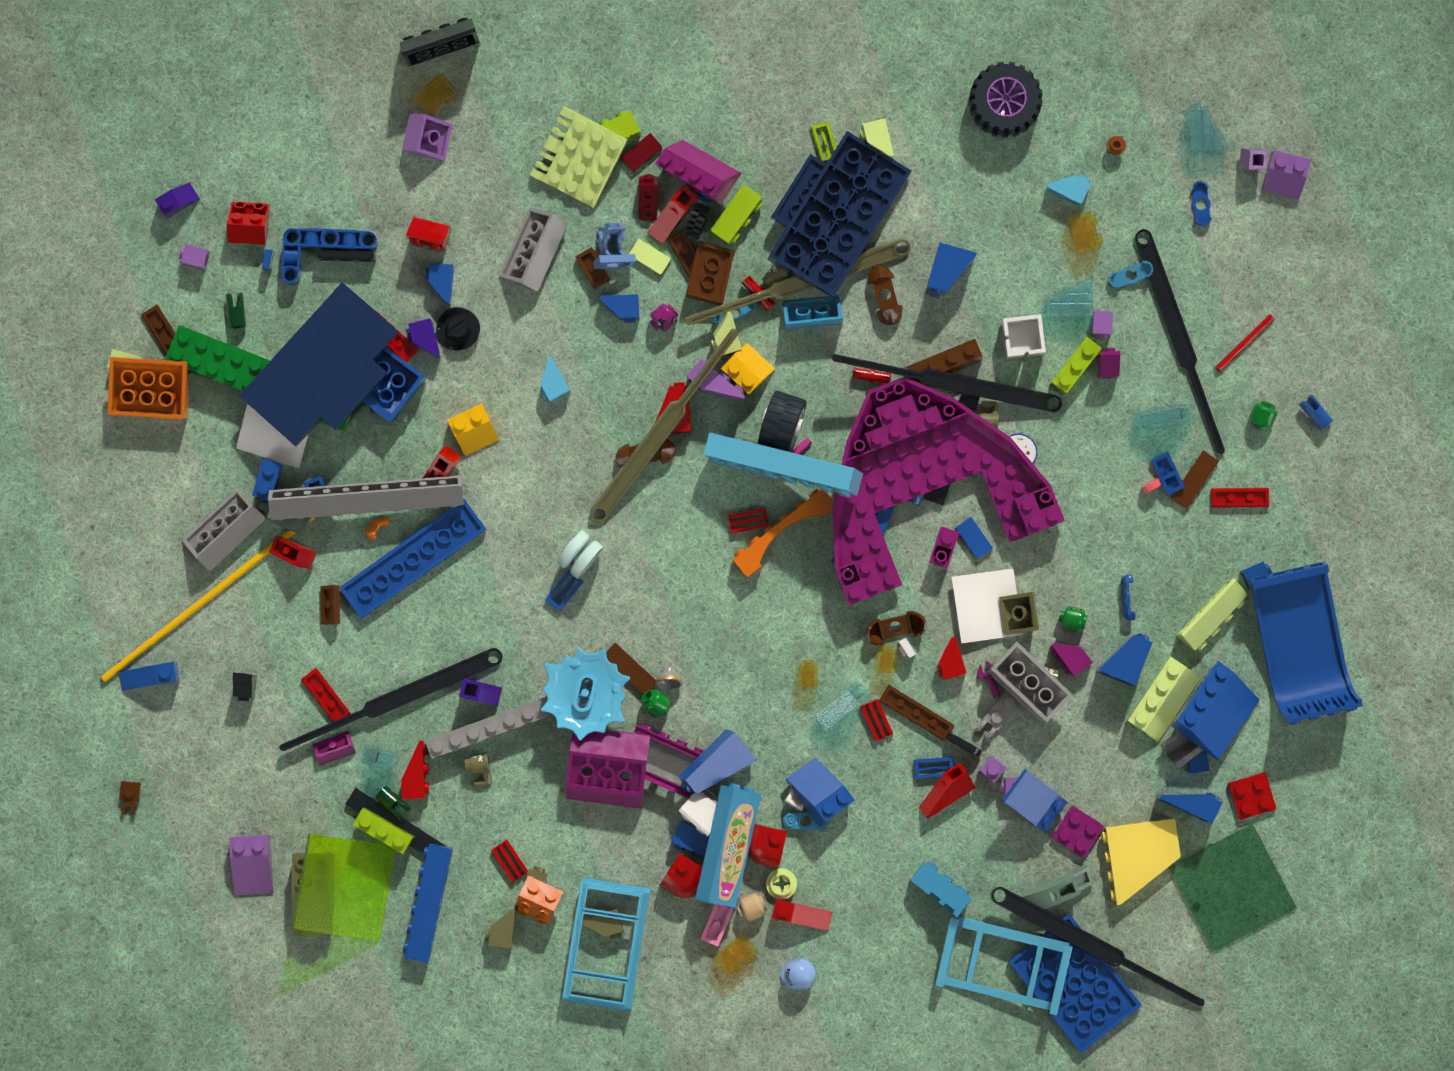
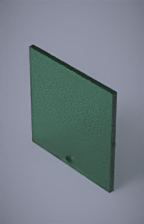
M1253 823L1213 844L1209 843L1208 847L1168 867L1212 952L1252 931L1256 932L1258 928L1297 909Z

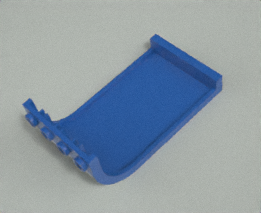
M1324 561L1249 578L1273 696L1281 717L1290 725L1299 724L1304 719L1317 720L1320 716L1326 714L1327 716H1334L1343 710L1347 712L1355 711L1358 707L1363 706L1362 699L1356 694L1347 671L1328 577L1329 567Z

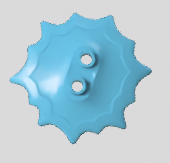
M577 648L574 657H564L559 664L544 663L548 681L543 688V692L547 695V702L541 708V711L551 713L556 717L557 728L571 730L579 740H582L587 734L592 732L604 733L608 724L612 722H625L621 711L622 702L626 698L623 686L630 680V677L619 673L617 664L608 661L605 649L588 654L581 648ZM586 680H590L592 683L588 688L584 685ZM581 699H586V706L580 705Z

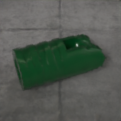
M243 293L237 294L238 307H233L232 294H226L229 328L246 327Z
M384 786L375 797L400 821H402L404 816L395 807L399 804L404 810L408 812L411 810V807L388 786Z

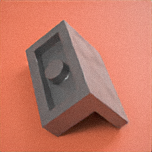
M1176 732L1161 743V747L1178 769L1203 751V749L1180 732Z

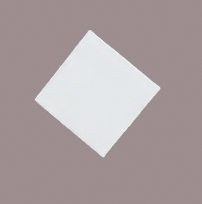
M247 404L236 448L299 469L308 435L295 447Z
M1013 569L952 577L961 643L1023 635V633L1004 635L999 597L1017 594Z

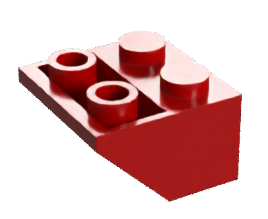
M232 202L226 223L227 243L266 245L270 204L261 202Z
M413 217L406 237L412 246L422 248L423 245H426L432 251L441 252V250L446 251L452 228L445 224Z

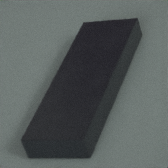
M317 250V258L320 261H376L375 252Z

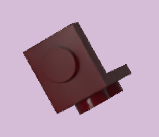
M651 174L639 176V220L656 221L658 218V176Z

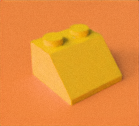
M748 343L742 347V350L737 351L721 368V371L734 384L741 387L748 397L775 370Z
M483 404L477 405L447 420L465 456L499 441Z

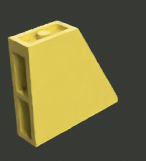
M1175 818L1106 827L1105 832H1102L1103 844L1107 843L1108 851L1104 852L1106 863H1110V870L1107 871L1108 881L1113 884L1110 896L1111 901H1115L1116 905L1124 903L1181 857Z

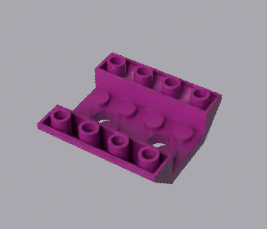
M606 729L604 733L592 732L587 734L582 740H579L573 732L567 770L566 799L643 809L644 784L651 735ZM589 766L593 772L587 775L583 773L582 768ZM628 771L631 774V778L623 779L620 773Z

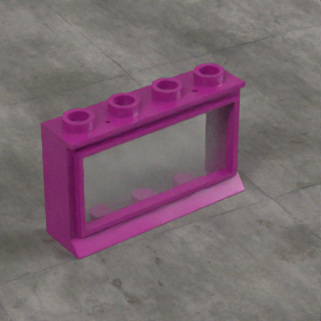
M646 724L636 725L633 733L651 735L645 780L689 799L692 792H687L680 785L682 782L678 776L704 750L697 747L692 750L687 747L688 743L679 739L674 742L669 739L670 735L659 731V734L651 731L652 727Z

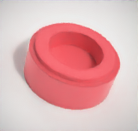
M1156 478L1141 488L1144 493L1148 494L1160 487L1161 482Z

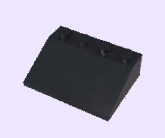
M465 17L457 20V23L452 25L449 23L443 24L434 31L431 29L425 30L416 37L413 35L407 36L399 43L405 62L410 67L479 44L480 41L472 18L468 19Z

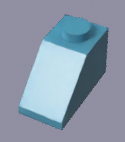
M1073 175L1049 183L1046 190L1080 207L1091 183L1088 182L1089 179L1082 175L1078 177Z
M552 357L548 358L540 384L543 389L540 390V393L545 401L549 399L550 403L571 391Z

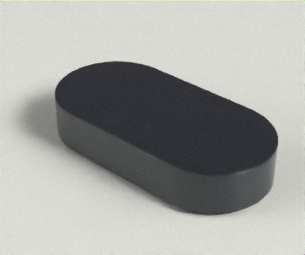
M950 732L946 737L951 743L977 757H980L983 751Z

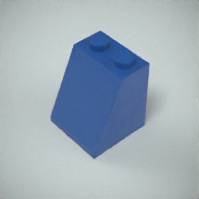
M940 242L926 287V292H929V296L934 298L944 297L973 263L977 253Z
M1140 633L1131 636L1097 668L1096 672L1129 686H1135L1153 642L1149 641L1150 637Z

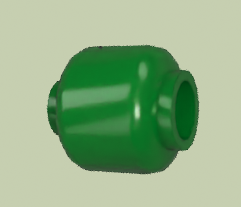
M1266 401L1256 403L1249 416V419L1254 423L1253 427L1259 430H1264V427L1271 428L1278 415L1275 409L1276 406Z
M1068 606L1065 611L1060 612L1058 622H1062L1061 627L1063 630L1079 633L1085 629L1088 615H1085L1083 609Z
M648 690L642 696V708L652 717L658 718L668 713L670 700L660 690Z

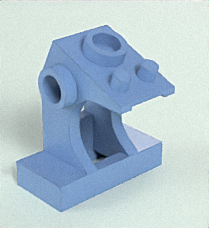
M605 223V227H598L596 241L599 242L601 255L593 261L594 269L630 268L636 262L635 254H625L622 250L621 242L625 240L624 231L626 230V227H622V223H617V227L616 223ZM607 243H613L615 253H609Z

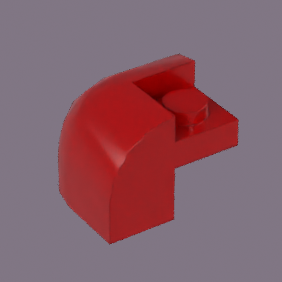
M755 824L748 857L757 864L779 869L787 831Z
M679 853L659 886L679 898H692L697 893L702 866Z

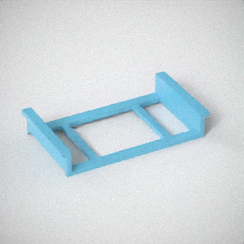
M582 878L562 996L564 1001L626 1011L632 1010L651 888ZM588 889L639 897L637 915L585 908ZM584 914L635 922L627 977L575 969ZM574 975L626 983L623 1002L571 994Z
M961 916L951 917L935 986L943 987L948 985L1050 1010L1049 1014L1057 1015L1073 947L1069 946L1070 943L1056 939ZM958 927L977 931L966 981L947 977ZM983 933L1038 946L1027 996L972 983ZM1043 948L1063 952L1051 1002L1032 998Z

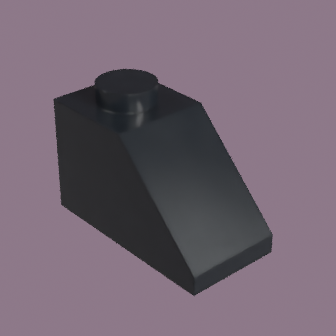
M233 672V696H238L239 701L248 702L249 698H255L257 675Z

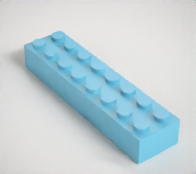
M710 432L703 454L709 457L708 461L720 466H725L726 463L727 466L742 471L744 468V470L756 475H760L762 472L763 475L778 480L780 477V479L792 484H796L799 481L798 483L803 484L805 487L814 489L817 486L816 488L828 493H832L835 490L839 495L849 498L851 495H858L863 473L852 467Z

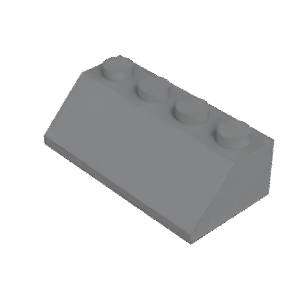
M530 207L499 276L538 292L569 222L553 213Z
M238 488L182 541L195 558L211 571L236 546L245 540L250 533L259 527L266 518Z
M1017 641L987 671L1042 725L1047 723L1073 695Z

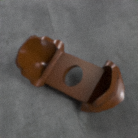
M877 265L868 274V284H873L879 306L876 315L883 324L894 325L901 319L903 310L902 305H898L891 279L894 278V274L887 267ZM888 289L891 292V297L888 300H883L880 297L881 290Z
M666 438L648 463L661 460L662 464L670 462L676 453L674 443ZM625 444L618 449L615 461L620 468H622L638 445L630 447L629 444Z
M907 611L905 615L884 620L878 618L867 627L866 637L873 645H883L885 643L884 639L911 633L912 637H916L925 632L926 620L920 613L914 611ZM896 621L901 624L899 631L893 632L890 630L892 622Z

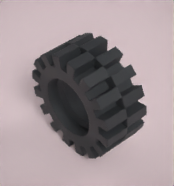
M698 202L695 203L684 231L685 235L699 240L707 221L710 207Z

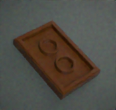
M698 241L685 297L718 306L723 305L735 251Z

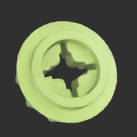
M779 868L769 874L766 887L774 898L787 899L796 891L797 880L791 871ZM780 875H782L785 882H790V884L784 886L783 892H781L779 886L773 885V883L779 882Z

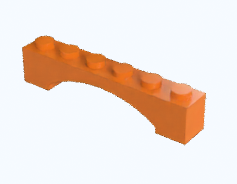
M816 488L809 494L810 499L806 502L801 500L794 506L795 510L791 514L786 512L779 518L780 522L776 526L771 524L764 530L766 534L761 538L756 536L749 542L750 546L747 549L741 548L734 554L733 562L746 578H749L762 567L760 562L765 550L784 529L806 518L820 516L823 519L832 512L833 500L827 492L819 491Z

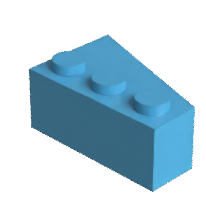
M930 861L928 864L923 862L910 881L958 917L971 900L967 896L969 892L962 886L957 888L953 885L952 882L954 880L947 874L943 876L937 872L939 868Z

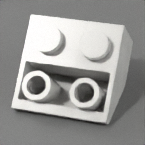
M705 789L698 794L694 793L680 808L679 812L685 820L691 821L701 834L709 836L718 798L708 789Z

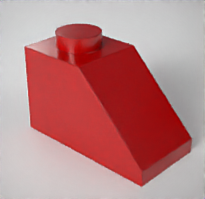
M279 535L275 536L269 553L296 567L309 570L317 554L316 551Z
M955 636L950 638L938 661L939 666H936L939 678L943 677L944 680L967 673Z

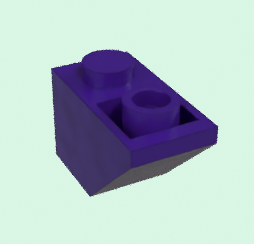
M463 678L459 697L498 706L502 687Z

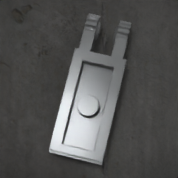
M1007 691L983 717L984 720L974 731L976 733L980 732L988 722L993 728L984 735L983 739L987 741L996 730L998 731L1021 704Z

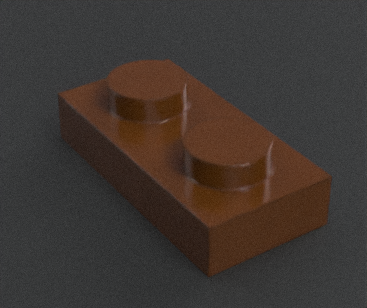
M592 247L575 256L594 290L611 281L605 269H594L593 261L598 256Z
M339 585L320 586L321 625L340 624Z

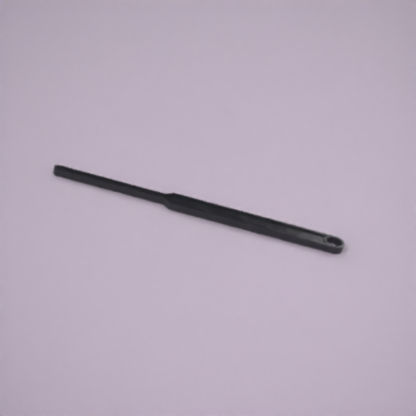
M1141 229L1135 235V242L1141 259L1152 264L1153 273L1148 278L1181 367L1188 370L1217 452L1223 454L1225 448L1195 369L1197 363L1195 351L1152 234L1146 229ZM1146 232L1149 235V242L1141 244L1137 239L1138 234Z
M832 354L831 356L834 362L916 378L923 385L1049 412H1057L1062 407V400L1059 396L1046 392L931 368L916 371L839 354ZM1053 397L1059 400V405L1056 409L1048 407V401Z
M491 648L372 699L366 702L362 710L285 742L279 746V749L286 751L365 716L376 718L457 683L463 680V678L466 679L500 664L503 658L502 653L497 648ZM491 651H497L500 654L498 662L491 663L488 660V654Z
M996 887L991 891L990 897L992 902L1113 967L1122 965L1198 1006L1204 1005L1205 1002L1200 997L1126 959L1123 951L1003 887ZM996 890L1004 891L1005 899L1002 902L995 900L994 893Z

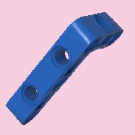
M318 228L288 229L283 235L281 277L290 286L299 283L302 267L300 262L301 251L305 248L343 251V249L372 251L377 248L378 239L374 233L369 231ZM291 234H297L298 238L294 243L288 242V237ZM330 235L336 237L333 244L326 243V239ZM367 237L374 238V242L370 246L364 244ZM289 272H295L296 274L292 281L286 279Z

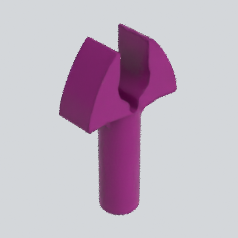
M986 662L990 669L993 665L989 662ZM980 664L978 679H986L993 697H999L1000 692L994 678L990 674L984 673Z

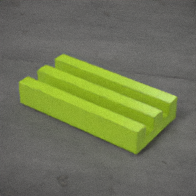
M829 121L811 126L818 154L823 162H827L831 157L823 127H827L833 151L837 147ZM816 129H819L822 137V141L827 154V157L825 158L823 156V152L819 143Z

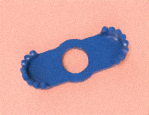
M1197 181L1192 186L1193 201L1191 206L1194 210L1196 224L1203 227L1209 225L1212 219L1209 210L1211 206L1208 198L1209 187L1207 183ZM1199 199L1206 201L1207 205L1203 210H1199L1196 207V201Z
M1132 574L1122 576L1121 579L1123 616L1125 620L1130 621L1136 619V612L1130 609L1129 583L1134 582Z

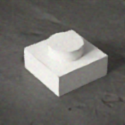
M906 638L898 642L900 645L898 650L903 657L907 656L909 659L916 654Z
M791 788L784 802L801 812L804 805Z

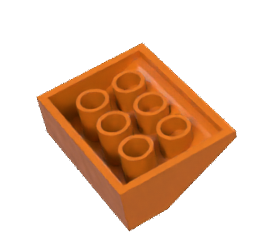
M110 357L108 415L186 419L188 417L187 362Z

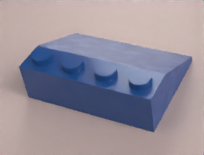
M386 348L375 362L387 374L362 402L391 422L425 382L426 377Z
M1218 661L1208 671L1171 726L1216 760H1219L1259 702V698L1232 670Z

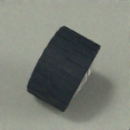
M776 390L763 415L758 444L791 452L803 425L807 401Z

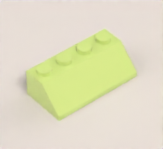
M1234 578L1228 580L1176 636L1192 651H1196V649L1200 651L1207 644L1205 640L1210 635L1213 637L1220 630L1218 626L1223 621L1227 623L1233 617L1231 612L1236 607L1240 609L1247 602L1245 598L1248 594Z
M1171 656L1168 657L1126 722L1156 742H1159L1200 678Z

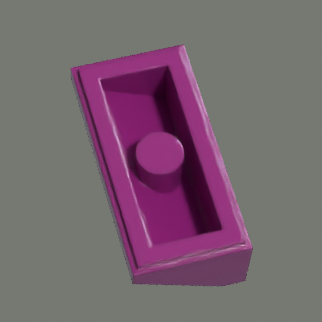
M349 731L313 743L319 765L356 753Z

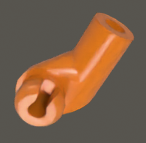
M385 516L370 521L365 530V535L369 540H375L378 537L377 532L379 528L390 525L388 517Z

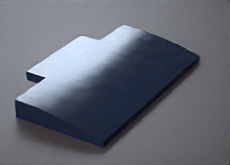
M846 131L827 163L812 154L809 155L775 209L771 219L786 229L767 260L834 298L912 170L849 131Z
M342 282L242 391L239 397L297 447L321 419L327 422L334 430H337L385 377L387 372L375 360L398 336L399 331Z

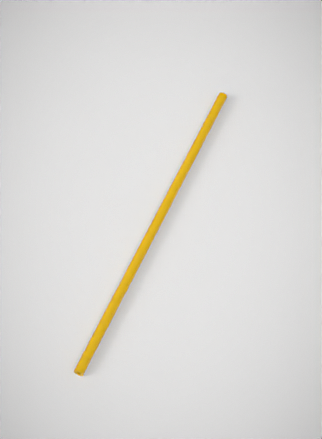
M287 530L280 536L289 539L295 533ZM273 542L102 675V680L106 683L269 555Z

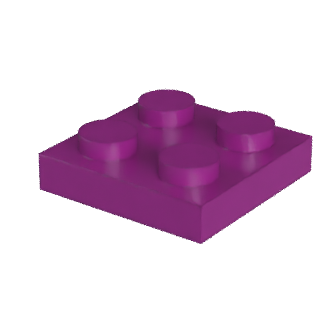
M1071 805L1051 838L1080 857L1085 858L1103 830L1104 825Z

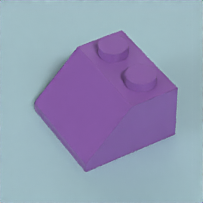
M409 114L402 151L445 161L453 124L426 114Z
M1274 150L1270 155L1262 191L1299 200L1308 175L1311 159Z

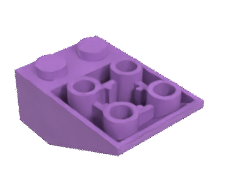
M701 359L689 372L687 380L690 383L708 359L706 361ZM714 366L698 388L702 393L740 402L745 401V391L737 384L733 386L730 383V378L723 372L719 374L716 371V366Z

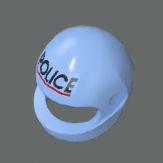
M802 958L787 962L781 970L782 982L792 990L808 989L815 981L816 971L811 962Z

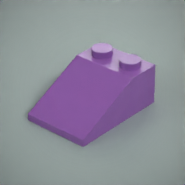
M271 835L230 837V861L235 895L274 893Z

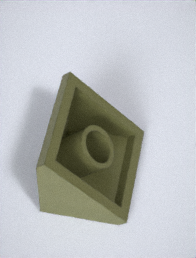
M1034 592L999 597L1004 635L1039 630Z

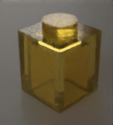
M883 644V648H878L875 671L895 673L898 650H894L895 646Z
M803 660V664H799V687H818V664H814V660Z

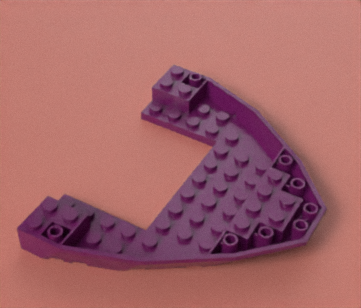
M906 377L868 391L846 441L841 464L855 468L863 473L858 495H851L849 498L835 492L832 506L835 570L848 606L902 586L875 513L981 472L1009 543L1065 521L1050 483L1013 439L956 399Z

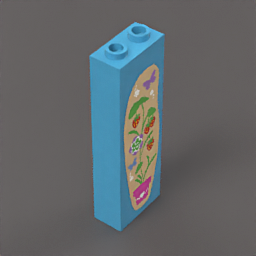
M730 783L729 787L721 785L695 899L736 908L761 794L755 793V788L743 786L741 790V785Z

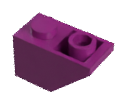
M1104 348V351L1099 353V379L1119 377L1120 351H1116L1115 348Z
M943 526L940 527L929 563L948 568L959 535L958 531Z
M1059 643L1050 645L1052 648L1050 650L1051 654L1056 660L1060 659L1064 665L1061 667L1068 676L1070 674L1073 677L1093 663L1082 647Z

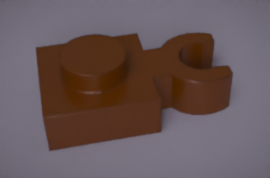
M121 781L119 800L125 801L121 808V814H125L127 807L132 809V815L136 814L137 810L134 802H140V782Z

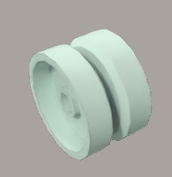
M581 530L568 543L557 561V564L564 569L575 562L570 570V574L577 579L587 571L604 547L598 541H593L586 548L585 546L590 540V535L584 530Z

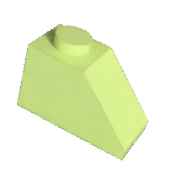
M880 119L863 123V129L860 130L861 139L893 158L894 153L886 120Z
M731 311L724 313L713 333L714 340H711L714 351L730 330L736 329ZM738 336L723 355L742 350Z

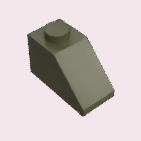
M618 908L609 911L619 913ZM594 915L583 919L582 925L605 937L610 936V939L622 936L621 932L624 931L620 919Z
M517 909L510 910L490 926V930H486L485 941H489L488 946L512 948Z

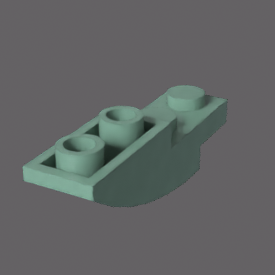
M1084 865L1052 882L1048 880L1018 896L1046 909L1080 895L1081 890L1095 883L1088 866Z

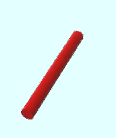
M1269 314L1215 368L1221 372L1275 320L1274 317Z

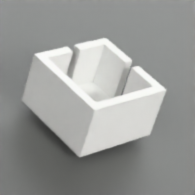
M1041 314L1002 319L1003 339L1007 338L1004 341L1006 359L1024 357L1025 353H1027V357L1044 355L1046 353Z

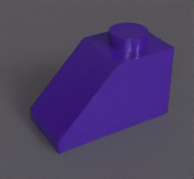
M187 183L167 191L156 198L155 201L164 216L169 219L200 198L191 183Z
M429 318L409 323V329L406 330L408 340H412L414 345L436 358H440L441 355L432 320Z

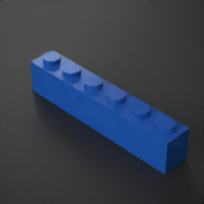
M430 843L424 849L423 858L426 859L425 865L421 866L419 877L422 878L421 884L416 886L415 896H418L417 903L413 904L411 909V915H414L413 922H409L407 934H410L409 941H405L403 947L406 959L428 963L430 960L453 852L452 847Z

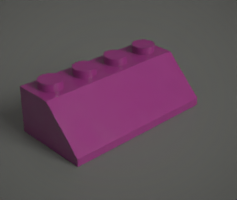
M683 139L666 147L655 162V165L663 173L719 205L723 203L742 174Z

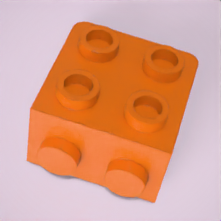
M528 876L514 909H517L520 915H528L540 924H550L563 891Z

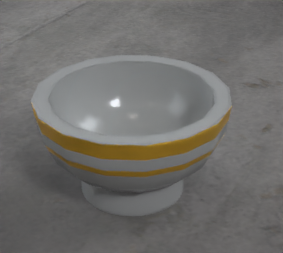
M671 667L661 669V674L657 676L655 686L662 690L678 689L683 685L680 675L676 673L675 668Z

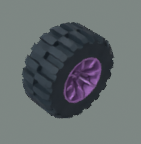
M998 62L997 65L994 66L992 64L985 71L982 70L974 80L969 96L970 113L975 118L974 122L977 125L980 124L984 132L989 131L995 137L997 135H1002V138H1008L1009 135L1015 137L1019 133L1027 131L1036 121L1042 107L1043 93L1039 87L1038 79L1033 77L1034 74L1031 71H1026L1025 66L1021 64L1016 66L1015 62H1009V64Z

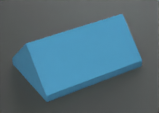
M835 295L834 298L825 296L782 301L786 331L843 324L839 295Z

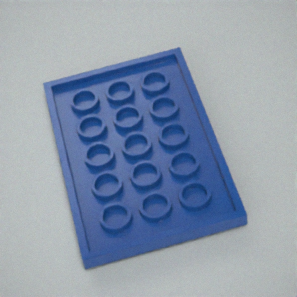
M1069 913L1062 918L1081 928ZM1047 931L1040 935L1043 937L1064 941L1063 939ZM1031 944L1008 961L1028 987L1038 946ZM1069 944L1073 948L1057 1015H1050L1080 1053H1083L1138 1009L1141 1003L1110 964ZM1043 948L1033 992L1038 999L1051 1002L1063 952Z

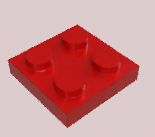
M1266 772L1228 783L1239 820L1277 809Z

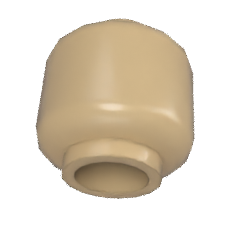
M757 893L742 897L739 901L740 906L737 907L741 918L745 916L748 921L764 916L765 910H767L762 895L758 896Z

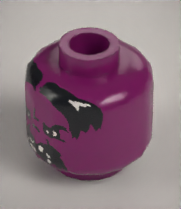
M661 304L650 313L652 319L650 324L656 331L660 329L666 332L678 322L677 316L679 315L670 304Z

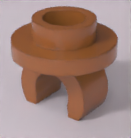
M1113 136L1107 142V150L1113 155H1120L1126 149V142L1120 136Z

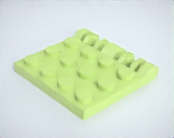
M563 106L560 114L573 121L570 122L558 116L557 121L562 125L568 126L569 129L567 133L557 127H553L551 131L564 137V140L549 134L543 147L557 154L554 156L541 150L540 155L553 162L549 167L543 162L536 161L535 166L547 171V174L533 168L530 175L594 208L628 139Z

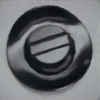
M462 307L450 308L443 312L438 319L436 327L437 336L446 348L454 351L465 350L471 347L479 337V320L468 309Z

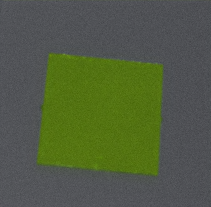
M308 833L292 929L333 934L335 937L341 935L380 941L395 849L388 845L356 841L354 838L343 839Z

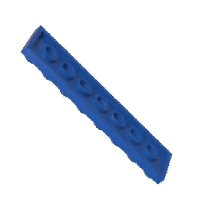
M464 499V505L448 509L343 584L339 589L359 617L363 619L487 529Z

